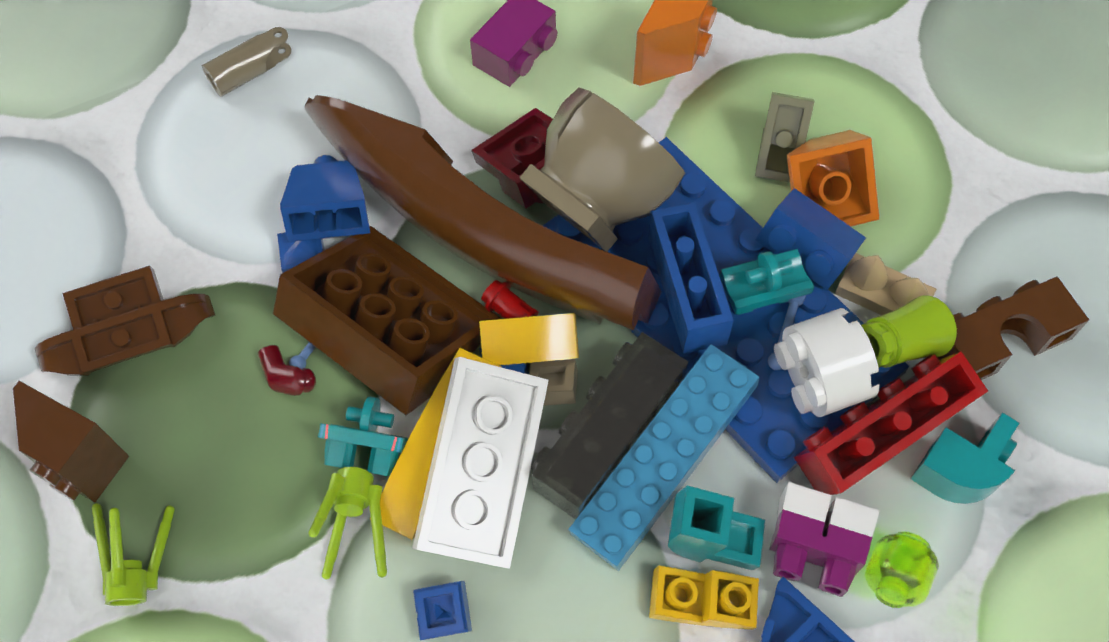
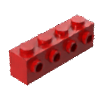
M962 351L940 360L936 354L923 359L911 368L915 374L904 383L899 377L881 387L877 394L879 400L868 407L864 402H861L844 412L840 416L843 422L842 425L831 432L828 427H824L807 437L803 441L806 449L793 458L814 490L830 495L843 493L987 393L988 389Z

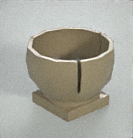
M578 87L561 104L547 129L544 167L538 170L530 164L520 176V179L544 204L600 248L608 252L617 240L613 233L614 227L650 216L652 210L659 208L672 196L685 172L674 157L642 127L603 98L589 90Z

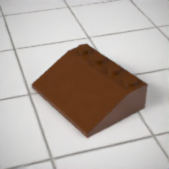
M370 226V233L352 235L280 274L273 315L406 416L431 398L459 348L471 353L481 344L479 321L501 319L492 311L488 312L485 306L372 226Z

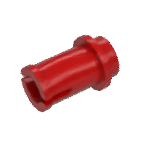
M495 280L482 294L481 300L485 303V309L488 312L494 310L504 319L538 316L539 311L532 308L510 290L511 284L507 282L501 283L499 280Z

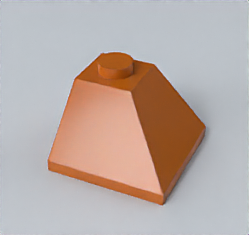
M847 130L812 138L787 154L791 191L793 188L797 189L850 227L880 220L871 137Z

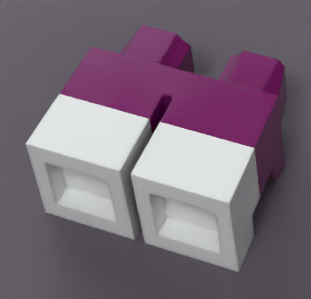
M788 482L780 497L776 527L769 550L775 552L773 575L780 578L784 577L789 581L799 582L802 578L805 562H809L823 567L818 588L824 592L843 597L848 592L855 575L866 564L880 510L836 497L829 507L830 494Z

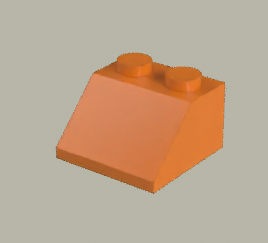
M654 0L637 31L633 84L642 86L691 71L698 57L706 56L713 35L709 34L708 31L711 29L717 13V7L712 6L713 0Z

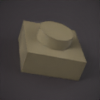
M575 359L531 363L529 375L549 380L543 406L576 404L578 369Z

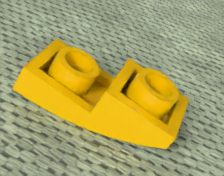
M575 313L479 321L482 358L495 364L510 365L579 358Z
M659 565L653 569L649 618L701 626L753 630L757 628L759 578L716 570L703 574Z

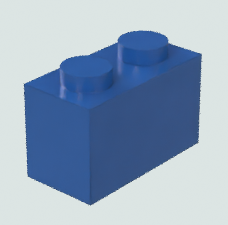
M793 188L775 209L755 240L775 254L798 249L807 276L828 291L866 237Z

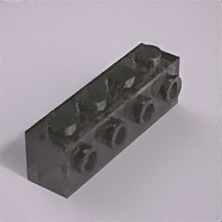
M643 332L633 344L626 342L620 348L613 360L615 368L607 378L599 376L586 395V399L589 401L579 413L574 410L566 417L558 432L561 437L551 449L545 446L531 464L533 490L575 520L686 375L688 361Z

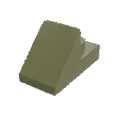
M772 92L765 128H763L755 176L790 182L787 154L806 142L815 102L814 99Z

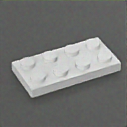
M463 357L454 359L412 549L510 569L548 379Z

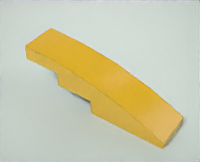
M459 348L435 388L381 494L382 525L411 540L415 538L454 359L463 357L502 367L462 348Z

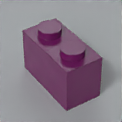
M507 0L470 39L473 66L510 87L520 76H525L530 71L534 60L543 51H548L555 43L558 34L556 30V11L537 0Z

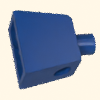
M322 155L314 161V164L297 165L292 168L280 203L288 242L370 233L364 193L355 167L347 160L337 161L330 155Z

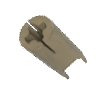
M282 27L272 28L201 65L208 81L220 97L224 96L288 58L291 54L290 45L285 43L288 39V33ZM276 33L282 34L280 37L274 36ZM280 49H284V50H285L284 53H279L278 51H279Z

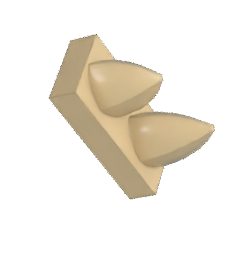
M855 253L835 294L877 314L884 315L906 305L919 296H934L937 289L923 283L919 278H911L885 266L879 255L864 257Z

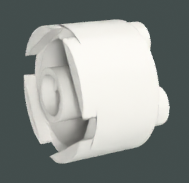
M843 308L786 327L783 331L782 342L774 345L778 364L783 370L788 369L795 386L791 390L792 398L797 409L802 414L811 411L814 415L823 417L874 398L879 392V385L871 387L870 375L879 372L870 340L857 320L848 323L843 318L844 315L849 313Z

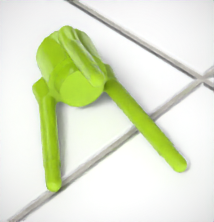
M344 467L331 474L328 491L309 530L310 537H317L333 504H335L334 510L337 512L322 571V578L325 580L331 577L347 516H360L368 506L370 508L377 575L381 578L387 575L380 508L382 486L373 485L374 476L365 469Z
M99 503L93 504V524L103 576V595H105L106 605L129 606L142 604L147 601V590L158 589V571L175 511L172 505L165 508L146 571L142 569V561L123 560L120 512L116 507L111 508L109 511L110 554L102 507Z

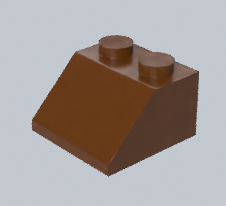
M18 381L13 387L19 451L34 462L29 470L50 483L49 486L73 501L80 494L96 503L129 458V455L95 422L27 384Z

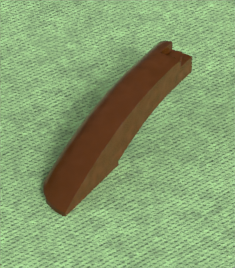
M315 95L314 99L308 98L304 106L307 114L341 157L354 166L357 174L406 220L451 253L493 278L511 284V287L567 312L575 313L595 323L601 324L602 320L606 319L631 330H634L638 320L649 323L662 291L648 267L562 236L520 215L484 192L451 166L453 160L426 129L340 99Z

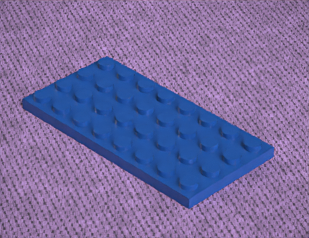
M667 137L658 142L674 157L685 174L672 196L657 209L695 202L719 275L721 269L758 260L760 253L770 251L755 240L762 230V226ZM560 215L555 216L543 225L562 236L603 250ZM650 215L615 226L613 233L617 240L608 250V253L648 267L662 292L649 323L638 320L634 330L631 331L681 383L707 349L685 354L682 352L648 240ZM812 279L811 281L814 285L813 292L806 295L803 304L798 306L793 322L794 325L843 308L849 312L843 316L848 323L857 320L860 325L864 324L832 292L827 291ZM724 289L734 322L727 345L716 348L759 376L757 388L725 430L778 483L798 466L793 457L806 449L803 441L824 427H828L831 432L842 425L843 422L840 416L857 404L823 417H818L811 411L805 414L800 413L792 398L791 390L795 386L788 369L773 370L768 365V357L775 353L774 345L778 343L789 302L775 303L753 309L752 312L737 315L734 313ZM903 362L887 368H878L879 372L870 375L871 387L879 385L880 389L889 382L902 377L910 366ZM875 396L874 398L868 399L863 402L866 404V406H868L878 396Z

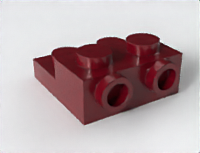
M534 108L471 150L475 162L499 180L502 191L525 209L536 202L543 203L520 179V176L530 164L538 170L544 167L547 129L553 118L537 108Z

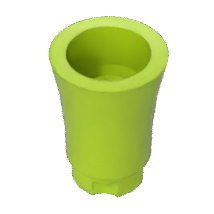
M929 295L919 296L906 305L887 314L872 318L861 325L874 350L878 368H887L903 362L927 358L933 354H936L937 357L943 356L952 349L957 335L956 322L950 309L941 300Z

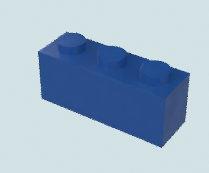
M695 202L652 210L648 240L683 354L707 349L710 344L715 347L727 345L734 319Z

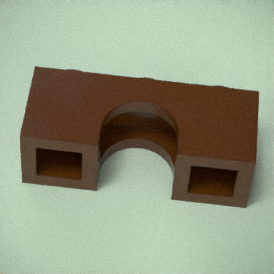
M1058 276L1043 283H1039L1038 280H1032L1018 288L1013 296L1004 300L1000 296L993 297L981 304L976 309V312L968 316H964L962 313L954 314L957 328L956 341L952 349L947 354L938 357V359L940 360L962 351L979 378L983 380L998 373L1013 355L1004 343L1001 334H1012L1019 337L1036 356L1072 340L1089 321V318Z

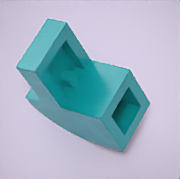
M1002 412L986 430L977 446L946 427L932 443L910 479L934 495L953 503H975L989 497L1015 471L1006 465L1005 462L1017 446V442L1012 440L1011 437L1020 423Z
M687 485L675 496L668 547L674 553L699 563L709 559L753 571L759 568L761 563L765 519L733 511V497Z

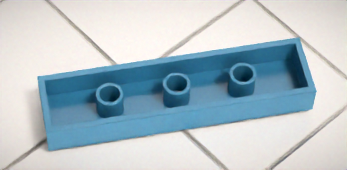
M710 344L568 529L570 534L619 571L757 388L759 376Z

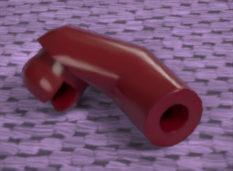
M269 345L258 351V357L267 383L273 391L299 396L302 392L309 393L314 389L316 385L314 372L309 368L300 369L297 366L286 365L279 346Z

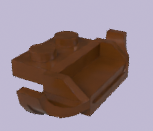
M149 265L62 293L73 330L48 338L39 343L34 349L41 372H54L67 376H89L94 371L160 349L176 347L192 334L200 322L216 315L210 297L206 294H188L164 300L155 271Z

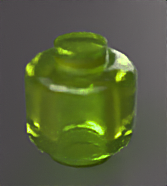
M898 532L885 535L878 540L864 576L870 589L883 604L892 608L914 607L925 602L939 569V562L929 543L921 536L911 532Z

